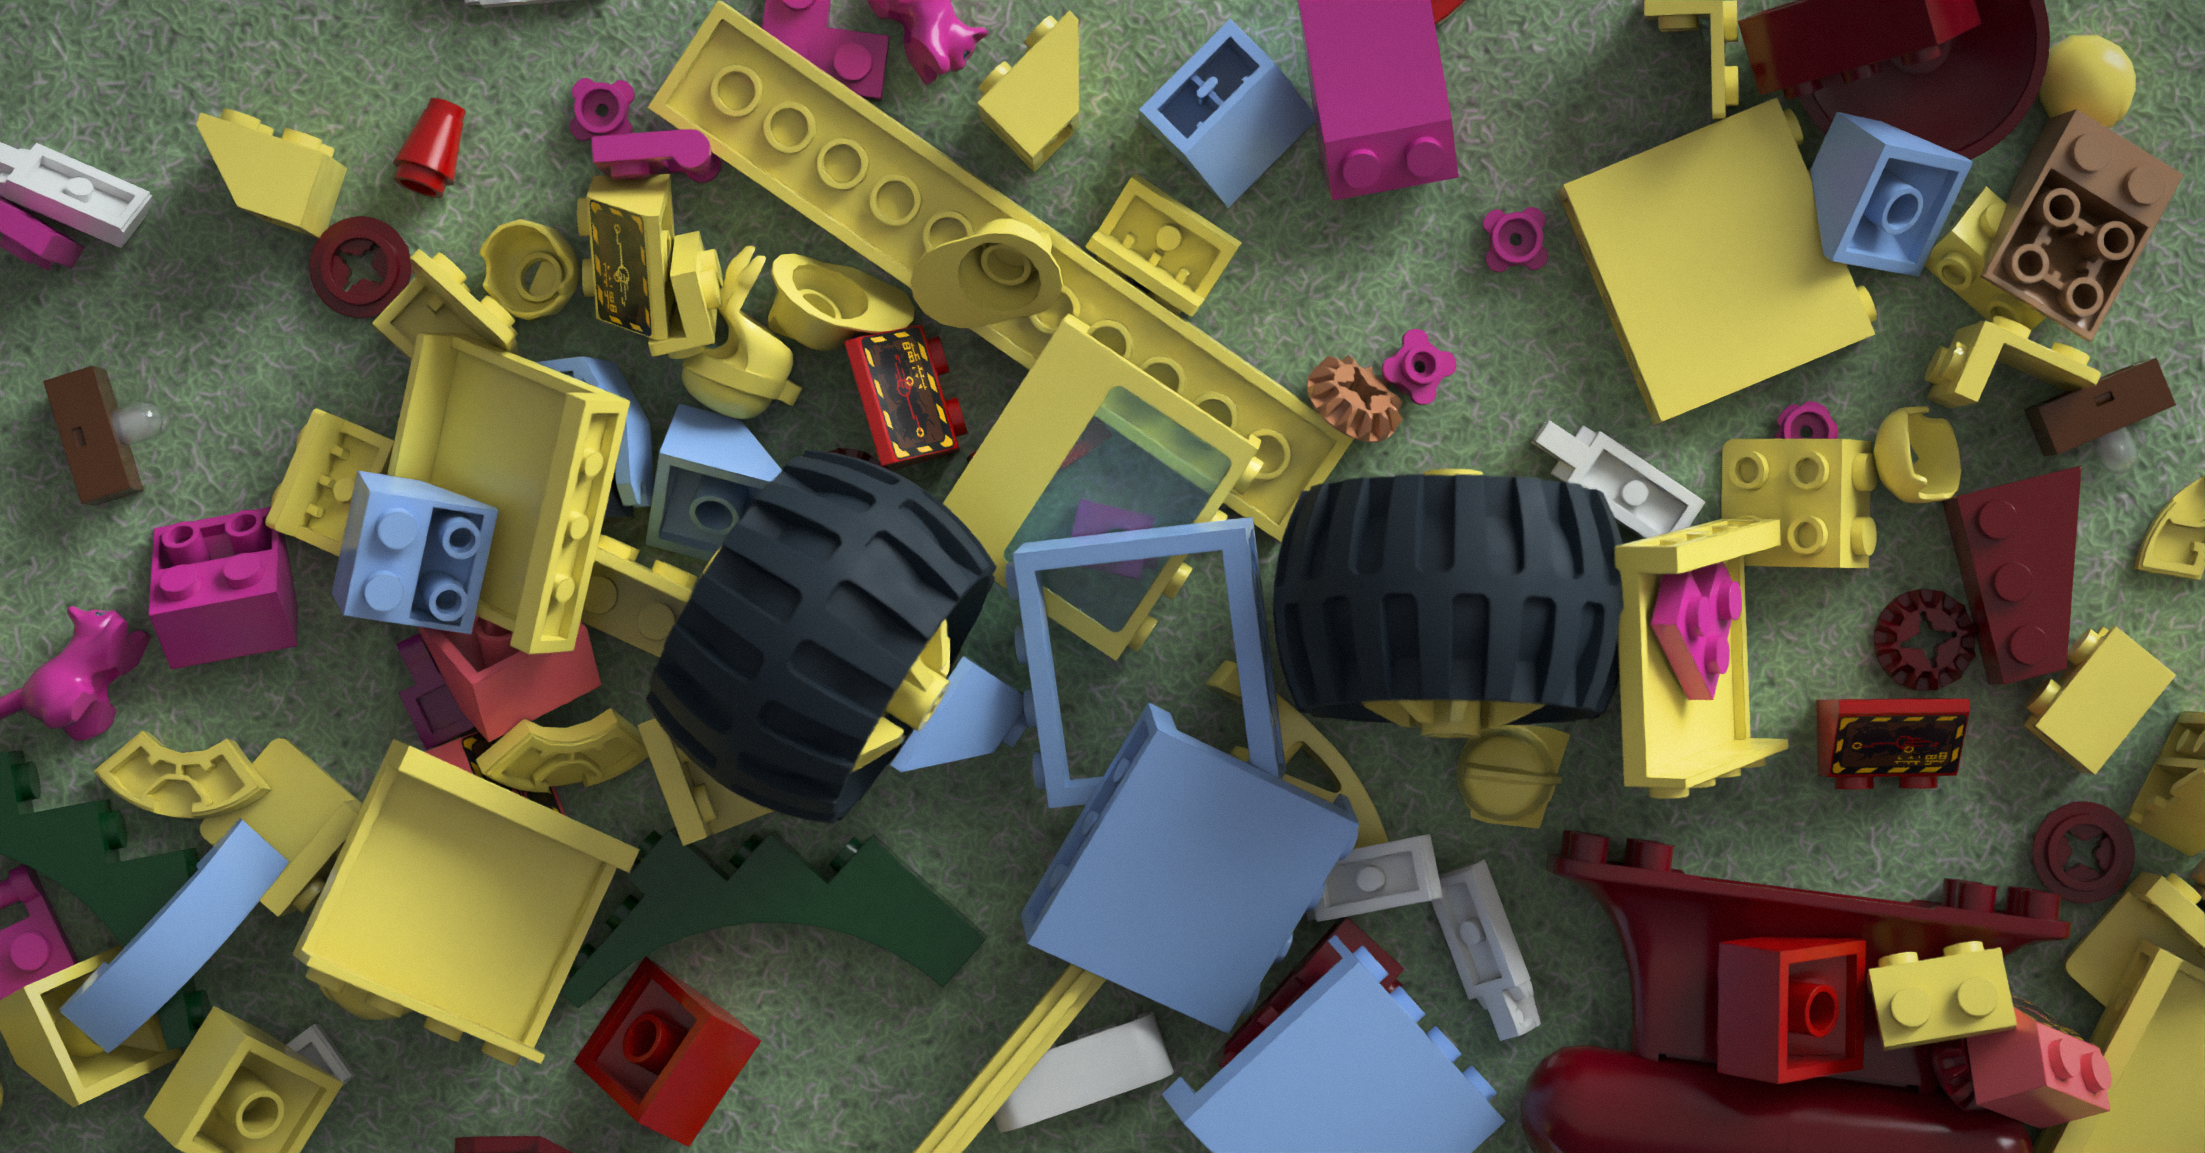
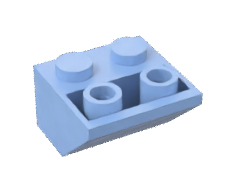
M1231 19L1139 109L1138 120L1227 209L1315 123L1313 111L1276 63Z
M357 470L332 589V595L342 614L350 617L471 634L498 515L497 508L421 480Z

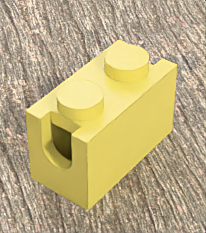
M2112 626L2109 630L2101 627L2097 633L2091 628L2083 632L2068 650L2067 659L2072 663L2057 682L2051 678L2046 679L2033 692L2025 705L2032 713L2022 726L2083 774L2096 775L2176 676V674L2117 626Z

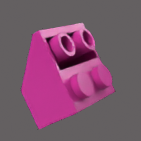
M271 507L243 510L234 514L190 522L183 521L169 526L154 528L149 617L171 670L297 646L298 604L285 534L265 525Z

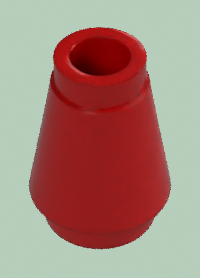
M429 99L427 108L422 112L393 161V164L397 167L394 176L396 183L418 194L434 198H441L446 186L454 185L463 129L462 122L466 114L463 108L443 99Z

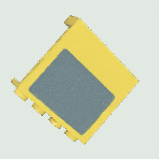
M1069 313L1052 335L943 504L969 528L983 545L997 567L993 573L994 581L1007 589L1006 564L1007 562H1014L1013 553L1023 543L1226 520L1228 515L1219 510L1220 506L1232 488L1243 495L1264 463L1254 456L1260 447L1261 440L1250 434L1248 439H1245L1088 335L1087 332L1090 327ZM1188 554L1040 570L1047 616L1115 661L1118 660L1126 646L1138 652L1158 621L1150 616L1149 612L1161 594L1173 600L1193 568L1183 562Z

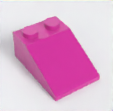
M1297 0L1320 162L1332 201L1459 178L1452 118L1431 0Z

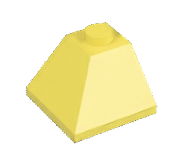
M122 945L27 985L0 1000V1031L16 1065L73 1108L162 1067L183 1055L180 1048L167 1050L157 1012L108 1054L59 1011L65 1002L104 961L109 964L124 949Z

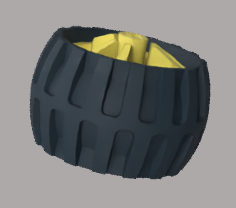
M805 450L801 457L795 456L772 482L769 481L755 498L754 503L739 523H736L722 543V546L716 551L705 567L699 581L689 596L690 599L663 645V652L650 677V693L646 697V704L676 746L692 762L725 788L753 803L785 815L809 821L834 824L836 820L841 821L851 808L864 797L886 765L895 756L911 729L913 728L919 732L939 706L950 684L946 677L983 609L982 606L987 594L994 583L995 577L993 573L997 567L969 528L948 507L915 483L881 466L858 458L831 452Z
M1436 469L1425 471L1423 475L1408 474L1389 477L1344 479L1341 482L1311 486L1310 491H1302L1290 515L1282 538L1277 559L1273 594L1276 645L1282 671L1297 710L1300 713H1308L1320 718H1334L1356 722L1395 723L1406 728H1413L1414 725H1417L1421 729V736L1431 738L1480 737V725L1481 729H1496L1505 725L1574 722L1575 720L1599 718L1600 715H1604L1620 678L1618 628L1622 609H1624L1620 571L1615 568L1614 549L1615 546L1622 545L1623 541L1604 493L1598 489H1588L1581 484L1571 482H1555L1519 476H1483V473L1480 471L1467 469Z

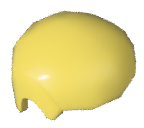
M2071 35L2049 49L2046 73L2038 96L2049 118L2077 109L2105 127L2111 128L2116 122L2124 118L2131 106L2136 90V75L2131 60L2120 46L2098 35Z
M519 219L499 225L482 243L479 254L483 257L486 265L483 288L511 316L528 321H537L556 315L565 307L575 293L579 281L577 255L572 246L557 229L533 221ZM541 261L528 291L525 285L526 271L532 264Z
M1927 406L1904 407L1891 412L1881 423L1876 435L1873 456L1879 478L1886 489L1905 503L1924 504L1949 500L1959 489L1962 471L1959 446L1953 427L1947 419L1924 416V413H1929ZM1910 444L1919 457L1914 465L1912 464Z

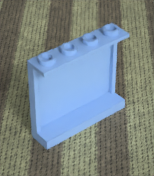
M1148 702L1020 913L1027 944L1229 1034L1239 1016L1247 1015L1254 1007L1260 993V983L1271 965L1280 963L1288 953L1292 943L1293 930L1303 914L1313 911L1319 904L1325 890V879L1337 860H1344L1351 853L1358 838V827L1360 824L1347 796L1339 793L1333 804L1178 731L1170 712Z
M1336 935L1328 942L1343 958L1199 1091L1195 1092L1180 1076L1162 1093V1096L1183 1124L1212 1153H1472L1505 1122L1503 1117L1489 1103L1497 1094L1493 1087L1472 1065L1461 1073L1453 1062L1462 1053L1436 1025L1428 1033H1425L1417 1025V1022L1426 1014L1400 986L1390 994L1384 989L1380 982L1388 975V972L1363 945L1352 954Z

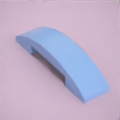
M240 818L196 864L197 872L109 964L105 961L65 1002L59 1011L109 1054L151 1018L207 962L253 910L259 899L276 881L289 861Z

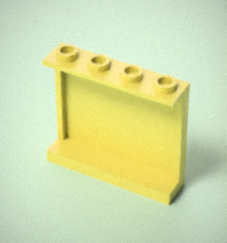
M1777 97L1568 182L1557 191L1653 425L1875 335L1871 322L1877 320V313L1869 292L1863 285L1855 286L1847 264L1834 262L1823 256L1810 169L1807 170L1798 148L1799 145L1804 143L1802 130L1793 111L1790 108L1783 111Z
M418 332L387 475L421 480L496 507L498 515L476 616L513 632L510 646L527 654L574 651L630 400L464 333Z
M1720 519L1614 547L1615 568L1620 571L1624 603L1618 628L1624 786L1649 787V797L1683 798L1689 796V788L1715 786V778L1740 776L1741 768L1765 766L1766 757L1788 749V739L1751 738L1744 555L1781 545L1780 519ZM1723 561L1731 580L1738 582L1742 594L1741 613L1737 620L1731 621L1727 639L1730 649L1729 666L1725 674H1719L1714 700H1688L1651 626L1663 574L1691 572L1693 569Z
M393 738L292 955L309 966L305 977L319 985L342 993L347 982L368 991L364 1002L383 1012L401 1018L406 1007L427 1016L423 1027L445 1038L459 1042L463 1032L485 1040L480 1051L507 1064L517 1066L521 1056L541 1064L545 1055L534 1047L616 869L619 868L629 873L640 849Z
M2142 938L2089 1039L2091 1043L2100 1048L2101 1054L2105 1057L2110 1069L2111 1086L2107 1089L2110 1111L2043 1128L2033 1146V1153H2205V969Z

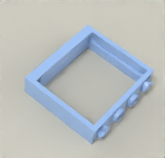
M1253 517L1023 543L1013 553L1014 562H1007L1006 585L1010 600H1019L1023 625L1015 627V648L1019 663L1028 664L1031 688L1024 690V712L1027 725L1029 727H1037L1040 751L1033 754V775L1037 789H1046L1048 808L1086 805L1103 776L1070 780L1040 570L1222 550L1250 761L1246 763L1277 778H1283L1286 772Z

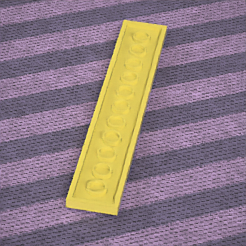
M723 1L716 2L647 107L679 130L694 129L703 133L709 140L714 154L909 288H911L910 281L915 264L928 250L946 242L972 236L984 223L999 218L1016 219L1029 224L1038 232H1048L1052 241L1051 255L1060 267L1063 281L1058 300L1047 311L1032 316L1014 318L969 329L1030 370L1062 320L1070 313L1090 327L1087 332L1088 335L1245 439H1248L1250 434L1260 439V447L1254 456L1264 462L1261 469L1243 495L1232 488L1223 503L1244 518L1253 517L1254 525L1281 543L1290 515L1301 492L1310 491L1311 486L1324 483L1354 440V438L1339 432L1328 424L1315 408L1193 324L1163 306L1145 291L1108 268L1097 258ZM1122 386L1113 387L1094 414L1209 494L1212 493L1231 464V460L1227 455Z

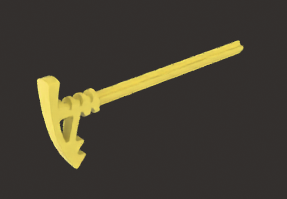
M1224 660L1206 681L1205 685L1209 690L1243 705L1237 663ZM1276 693L1285 765L1302 747L1333 781L1335 789L1333 792H1330L1287 774H1284L1282 780L1332 804L1339 793L1347 796L1360 824L1358 827V838L1353 849L1387 843L1388 838L1378 812L1349 763L1301 713ZM1235 746L1230 753L1231 756L1244 762L1250 761L1249 749ZM1070 963L912 1153H963L1107 979Z

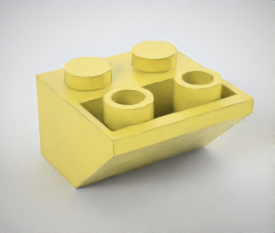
M1070 11L1058 22L1051 15L1044 19L1024 41V44L1028 47L1025 55L1013 67L1006 61L1002 62L978 87L982 92L981 99L977 102L981 120L1034 173L1079 129V20Z
M223 108L220 118L200 112L196 125L237 207L263 221L320 238L322 233L328 228L347 171L345 166L332 158L335 149L322 144V140L289 128L284 129L282 138L273 136L274 129L260 124L261 120L231 109Z

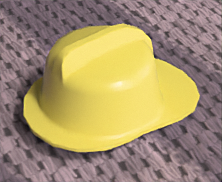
M999 218L984 223L972 236L946 242L928 250L915 264L910 284L914 300L926 315L940 324L962 329L983 327L1047 311L1058 300L1063 281L1060 267L1051 255L1052 241L1048 232H1038L1029 224L1016 219Z
M795 253L782 254L772 263L771 275L778 290L768 315V327L772 332L794 339L810 349L822 352L833 351L842 346L844 341L852 338L858 331L877 334L907 328L914 320L915 308L904 291L854 267L821 262Z
M1480 725V737L1468 739L1462 749L1457 765L1458 787L1466 805L1470 809L1471 818L1486 823L1540 829L1547 804L1552 799L1557 784L1562 783V777L1557 774L1570 734L1549 727L1532 725H1505L1496 729H1481Z

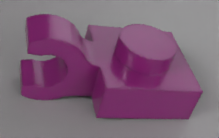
M418 633L397 643L396 645L415 682V685L398 693L425 750L475 728L459 709L421 634Z

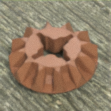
M1349 355L1341 361L1327 356L1308 376L1307 392L1316 411L1333 428L1351 438L1365 442L1383 441L1394 433L1403 420L1399 414L1402 400L1397 395L1389 392L1391 383L1385 379H1379L1373 373L1372 365L1363 368Z

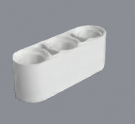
M1154 1011L1137 1015L1138 1019L1119 1026L1113 1023L1077 1035V1040L1056 1047L1054 1043L994 1114L993 1117L998 1132L1015 1130L1172 1075L1174 1070Z

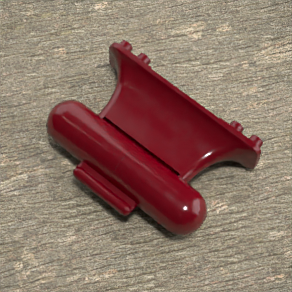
M1563 830L1560 854H1547L1546 870L1582 887L1599 903L1612 922L1621 943L1628 968L1632 995L1633 1026L1631 1051L1589 1045L1569 1046L1558 1049L1540 1061L1528 1077L1521 1099L1522 1129L1534 1153H2033L2032 1141L2023 1122L1987 1108L1972 1113L1966 1112L1959 1108L1944 1090H1939L1940 1083L1933 1068L1930 1043L1883 1051L1872 994L1868 992L1866 978L1869 969L1879 968L1878 959L1897 953L1916 952L1918 961L1944 957L1943 949L1945 947L1958 943L1981 941L1984 950L2001 947L2002 956L2005 958L2007 955L2026 946L2049 941L2068 940L2071 922L2059 919L2062 894L2007 886L2005 910H1996L1994 905L1997 886L1952 878H1944L1941 902L1912 899L1910 902H1901L1684 874L1683 870L1671 868L1674 845L1652 840L1627 838L1624 862L1608 861L1607 854L1610 837L1572 830ZM1761 936L1865 939L1864 1069L1782 1084L1717 1073L1716 1034L1718 1029L1719 980L1717 970L1719 964V942Z

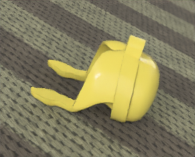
M746 246L732 259L727 267L723 286L720 288L722 307H719L718 310L728 326L729 334L727 341L718 348L706 347L703 352L685 358L682 363L683 370L681 374L682 384L687 392L700 403L724 416L742 420L754 418L764 412L773 399H778L793 406L803 389L798 384L787 379L793 366V354L790 348L771 330L740 310L766 260L765 256H757L750 262L756 248L754 246Z

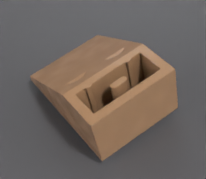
M2077 109L2049 118L2018 173L1980 277L2085 341L2092 342L2184 174Z

